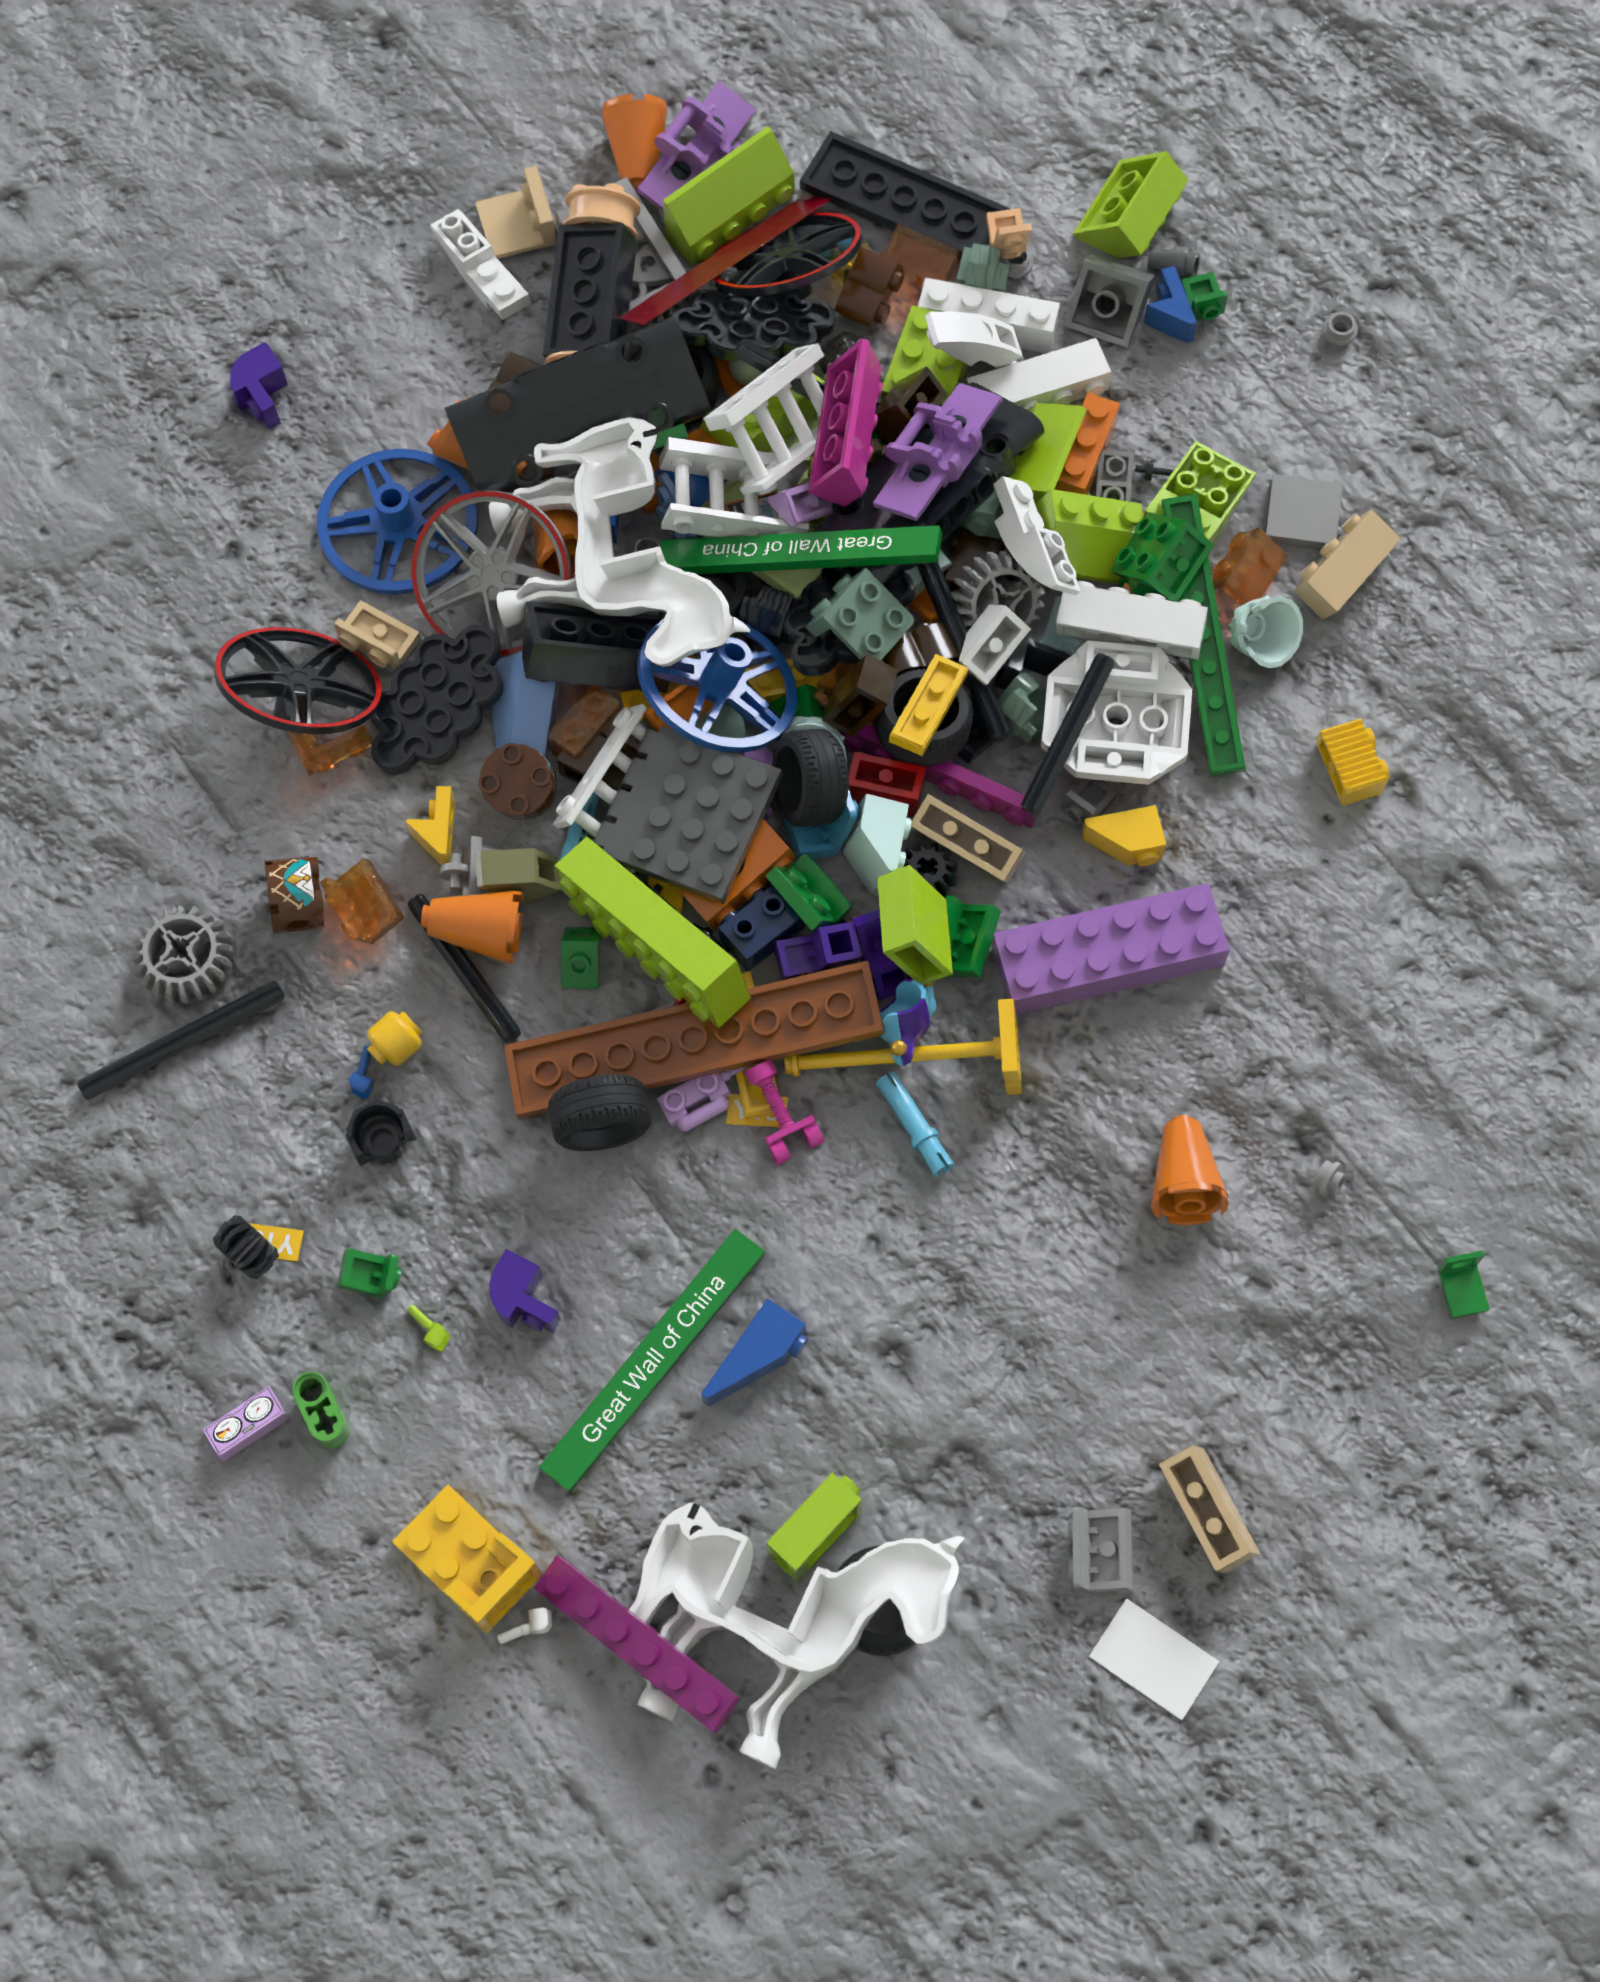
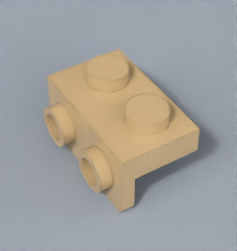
M361 600L345 621L338 618L334 623L338 641L345 648L353 652L358 649L367 654L374 664L382 668L388 666L395 670L406 661L421 640L418 631Z

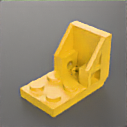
M449 1484L392 1541L410 1561L486 1634L492 1630L543 1575L537 1564L522 1549L501 1532L498 1533Z

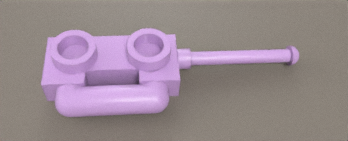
M750 1066L691 1079L656 1099L672 1127L677 1125L681 1131H689L728 1109L729 1102L727 1097L731 1096V1093L725 1082L730 1080L731 1076ZM708 1099L711 1100V1102H709V1103H707V1104L701 1106L700 1108H698V1109H696V1110H694V1111H692V1112H690V1113L688 1114V1112H687L688 1110H690V1109L696 1107L697 1105H699V1104H701V1103L707 1101Z

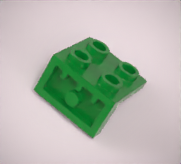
M1149 512L1138 522L1134 535L1128 544L1117 554L1116 562L1111 568V572L1116 576L1142 582L1155 593L1164 596L1166 600L1178 602L1214 544L1186 520Z

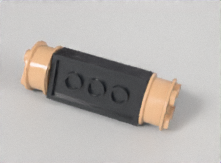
M609 183L604 186L574 185L572 190L566 195V205L570 210L569 217L558 228L543 356L546 358L545 364L603 341L610 342L620 338L627 332L628 321L619 319V317L627 313L630 307L638 236L633 226L634 218L640 214L641 205L635 197L624 192V187L619 184ZM625 344L622 346V350H621L623 357H624Z

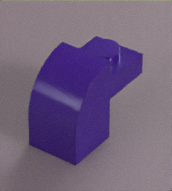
M264 342L245 352L235 361L230 372V385L239 409L242 410L248 407L255 420L262 418L267 428L270 429L281 422L269 395L284 388L288 383L282 365L267 342Z
M880 909L852 918L862 953L861 962H869L878 999L883 1000L896 995L897 985L904 979L912 980V978L883 953Z
M854 921L819 927L812 935L779 940L773 944L781 980L855 964L862 958Z
M506 1249L494 1268L489 1283L490 1297L497 1314L512 1329L518 1318L522 1316L521 1322L537 1332H541L545 1328L554 1333L561 1321L558 1310L531 1297L543 1277L540 1266Z

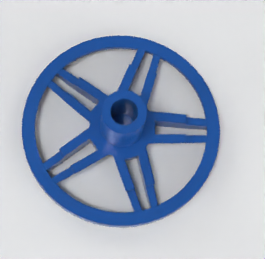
M389 449L366 455L343 469L333 479L322 497L317 516V531L322 550L337 573L362 589L381 594L413 593L412 579L391 581L404 540L410 539L416 542L422 528L429 520L423 515L455 486L458 487L462 495L472 493L469 484L451 464L424 451ZM388 460H414L431 465L442 472L431 480L427 478L407 492L404 486L394 483L389 472H386L381 462ZM371 465H375L384 482L378 489L368 468ZM363 470L375 506L369 509L344 512L342 516L328 518L332 502L338 491L352 476ZM449 478L451 479V481H449L443 488L438 489L436 492H434L422 504L419 503V501H421L429 494H431L433 491H435L437 488H439ZM476 503L466 506V527L476 536L478 512ZM369 522H370V525H366V526H354V525L365 524V523H369ZM345 527V529L328 530V528ZM436 530L433 536L450 545L441 533ZM450 534L469 554L471 547L463 539L460 540ZM378 535L372 560L374 565L371 577L365 576L349 567L336 553L330 538ZM434 540L430 541L428 548L449 556V558L439 567L424 575L426 588L447 578L463 563V559L456 551L441 546ZM387 544L394 545L385 579L379 580Z
M663 620L650 630L643 641L638 655L637 670L639 682L652 709L670 728L698 745L731 753L750 752L764 748L776 741L785 732L796 711L797 687L787 661L777 647L762 633L743 622L750 629V632L741 633L758 643L765 650L763 652H751L746 643L740 639L729 637L723 645L708 650L709 653L707 651L696 653L698 659L685 657L671 666L661 667L650 661L644 652L647 641L662 625ZM773 659L774 661L767 665L764 664L748 672H745L747 668L756 666L768 660ZM775 668L779 669L786 690V704L780 719L767 708L769 704L746 684V682ZM653 676L700 688L689 723L677 715L664 701L655 685ZM707 699L714 703L700 730L695 727L704 700ZM726 702L737 713L764 733L748 738H727L710 734L708 731Z

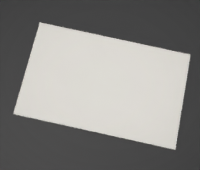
M1127 1598L1089 1655L1094 1661L1180 1720H1183L1219 1663L1217 1659Z

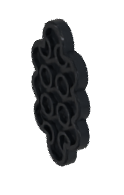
M714 289L701 290L694 294L690 307L679 309L672 315V317H676L687 345H705L710 354L727 361L740 360L735 357L734 352L738 343L743 338H747L778 357L781 353L789 354L795 348L816 344L817 338L825 337L832 333L836 321L835 312L830 306L817 300H801L792 290L757 296L734 295Z
M822 568V579L815 580L804 587L801 593L802 604L793 608L784 620L786 635L790 642L794 644L791 650L794 667L804 676H822L830 672L839 661L857 663L860 660L831 629L815 638L805 628L814 618L811 611L824 598L830 600L836 594L832 588L843 576L830 568ZM899 571L884 586L905 608L913 602L916 595L914 581L910 574L905 571Z
M472 625L462 630L455 639L444 634L428 636L418 644L414 654V661L400 664L394 670L391 676V689L381 692L378 708L371 717L372 723L380 731L372 743L371 754L373 761L382 771L388 774H402L410 770L418 760L428 765L444 764L456 754L459 747V739L473 735L480 728L483 717L482 710L492 707L499 701L504 685L500 674L493 667L501 655V644L491 628L484 625Z

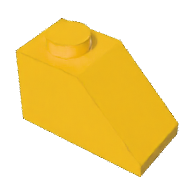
M1156 805L1084 819L1082 829L1083 840L1125 865L1138 864V866L1144 867L1153 865L1159 859H1163L1166 841Z

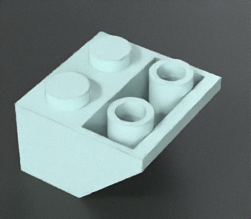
M866 794L858 805L859 816L848 834L847 840L844 842L842 853L871 895L879 896L877 877L904 866L906 853L901 851L902 841L908 838L912 820L907 818L909 804Z

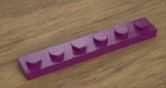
M867 724L854 737L839 730L841 735L845 737L843 743L846 749L852 752L861 751L868 755L899 761L898 758H894L882 746L875 727ZM950 761L941 765L937 764V766H925V780L937 785L943 793L950 796L959 795L968 799L972 805L980 810H992L999 813L1013 825H1025L1032 828L1038 815L1034 816L1022 810L1021 802L1025 795Z
M556 1555L534 1587L536 1591L710 1731L718 1733L741 1700L739 1696L565 1558Z

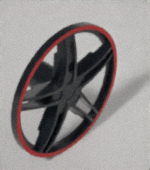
M822 212L811 213L788 228L790 239L783 241L782 232L775 237L774 246H761L734 264L732 267H736L737 270H748L737 284L724 281L720 275L712 279L711 282L717 289L734 295L757 296L792 290L803 300L813 292L811 283L837 271L857 254L862 245L860 227L855 220L845 215ZM809 225L829 226L800 239L796 227ZM747 230L742 234L738 235L737 237L731 239L729 242L723 245L717 252H719L720 250H722L723 248H725L726 246H728L729 244H731L732 242H734L750 230ZM852 237L849 248L832 262L819 255L838 247V242Z
M270 627L239 634L227 641L219 650L214 668V678L218 689L236 709L260 723L294 733L333 734L358 727L373 716L381 698L382 688L379 676L366 658L357 651L348 650L334 638L303 629ZM270 641L300 642L322 649L301 664H296ZM243 648H246L255 657L254 661L264 670L226 677L228 661ZM345 659L361 673L368 685L369 692L328 677L336 671V666ZM237 695H249L250 698L276 697L273 716L252 707ZM313 701L345 709L347 706L362 709L357 715L344 721L312 724Z

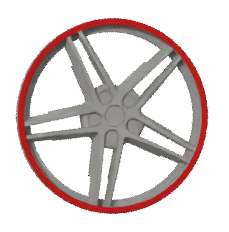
M488 490L468 493L440 507L422 528L412 556V585L420 610L438 634H444L452 639H455L458 633L441 619L438 614L439 612L450 607H456L478 596H483L490 628L499 638L493 601H497L498 592L518 590L523 585L519 584L521 575L554 581H567L571 579V564L567 547L552 520L528 500L501 491ZM478 502H500L513 506L490 547L484 545L466 526L458 523L451 514L465 506ZM521 509L523 514L508 548L505 549L500 545L517 511ZM530 517L534 518L550 537L557 553L560 576L547 573L546 570L521 565L516 558L527 532L525 529ZM443 521L475 550L470 556L441 525ZM436 530H438L468 565V571L428 595L424 576L425 557L429 543ZM466 582L470 591L433 607L431 600ZM555 603L557 605H566L564 603ZM501 620L505 644H501L500 656L522 651L523 638L513 642L512 627H505Z

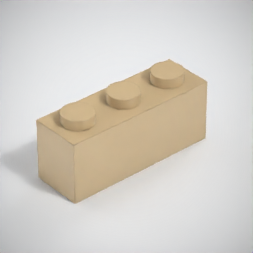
M1372 509L1361 516H1358L1356 513L1353 514L1341 526L1344 533L1339 539L1332 538L1320 550L1319 553L1323 557L1317 563L1312 561L1298 575L1301 582L1293 591L1322 620L1339 611L1401 540Z
M927 794L911 822V827L1006 884L1009 883L1026 854L1023 849Z
M1192 1445L1159 1464L1216 1572L1228 1573L1260 1555L1257 1546L1204 1448Z

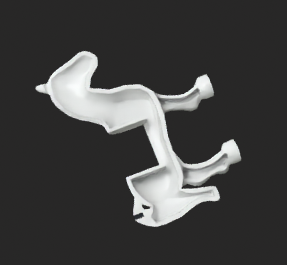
M630 417L593 427L561 444L540 443L535 446V463L540 467L548 468L581 464L574 479L559 476L534 487L518 488L513 493L536 505L543 512L562 509L571 510L578 514L575 577L567 581L532 577L528 578L518 590L498 592L497 607L505 627L510 628L521 623L524 619L526 601L570 604L585 608L599 615L635 616L647 611L667 612L662 625L647 641L644 652L650 661L661 667L671 666L689 655L721 646L735 632H750V629L743 622L730 615L729 604L725 596L710 580L695 573L684 572L680 568L667 564L660 546L614 557L610 516L643 507L652 499L655 493V477L649 460L658 437V431L654 425L642 419ZM490 502L489 514L496 534L500 531L513 506L500 502ZM521 509L517 511L507 534L515 531L523 514Z
M688 1503L674 1510L662 1520L644 1559L639 1591L635 1602L629 1610L649 1625L656 1611L666 1598L673 1593L679 1603L678 1610L675 1615L668 1618L661 1626L660 1635L687 1655L692 1647L711 1631L731 1630L744 1637L774 1660L780 1670L779 1675L771 1688L759 1700L750 1705L746 1713L749 1734L745 1738L739 1752L776 1770L781 1756L777 1741L778 1728L784 1711L807 1687L838 1668L857 1646L862 1632L870 1619L887 1600L891 1599L900 1610L906 1634L915 1643L927 1644L942 1636L947 1625L950 1595L959 1571L955 1552L964 1540V1537L948 1538L938 1544H933L925 1539L914 1538L886 1542L837 1573L817 1567L790 1627L786 1629L735 1606L751 1570L753 1544L749 1537L737 1531L719 1527L701 1505ZM698 1525H699L700 1527H702L701 1530H697V1531L694 1533V1530L696 1529V1527H697ZM643 1677L647 1686L642 1692L637 1705L673 1722L680 1706Z

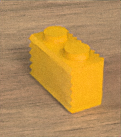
M1361 718L1319 732L1316 745L1342 806L1359 802L1362 799L1366 800L1376 795L1379 796L1383 793L1390 778L1389 769L1385 760H1379V757H1377L1374 750L1376 748L1374 733L1370 728H1366L1363 725Z

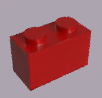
M854 752L848 775L849 791L852 800H855L859 805L864 796L870 794L909 804L907 815L914 817L919 809L925 786L926 767Z

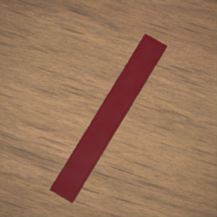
M804 194L619 317V319L645 325L831 199Z

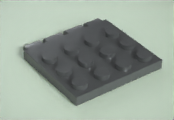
M661 726L659 732L647 729L636 751L638 755L646 758V760L635 757L632 759L621 782L622 786L631 791L627 792L618 789L606 814L607 818L616 823L612 824L603 821L593 842L624 867L724 904L783 777L782 770L735 752H722L703 747L686 739L676 731Z

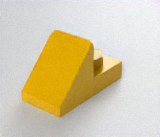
M436 786V799H430L429 801L430 820L407 819L405 821L410 835L441 865L450 863L452 854L455 798L451 786Z

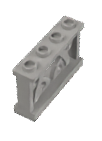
M626 177L615 182V184L623 186L624 192L635 197L641 205L640 214L634 218L633 227L638 234L637 244L642 243L644 245L635 257L632 286L639 287L640 293L637 299L630 301V311L684 275L686 271ZM569 208L564 211L560 209L555 212L557 223L555 225L556 237L558 236L559 225H562L564 220L569 217ZM650 259L654 261L655 264L651 267L645 265L646 272L641 271V264L644 260ZM664 285L647 293L646 287Z

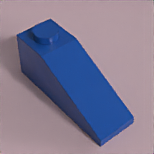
M767 1298L701 1393L703 1403L711 1406L785 1365L790 1356L797 1358L808 1342V1338L805 1337L806 1323Z

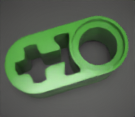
M306 1372L301 1374L295 1380L292 1392L310 1433L325 1448L334 1449L342 1446L349 1437L350 1427L332 1388L319 1373ZM314 1385L322 1386V1394L317 1400H304L305 1392L309 1387ZM325 1412L334 1424L333 1433L327 1434L325 1432L326 1426L319 1414Z

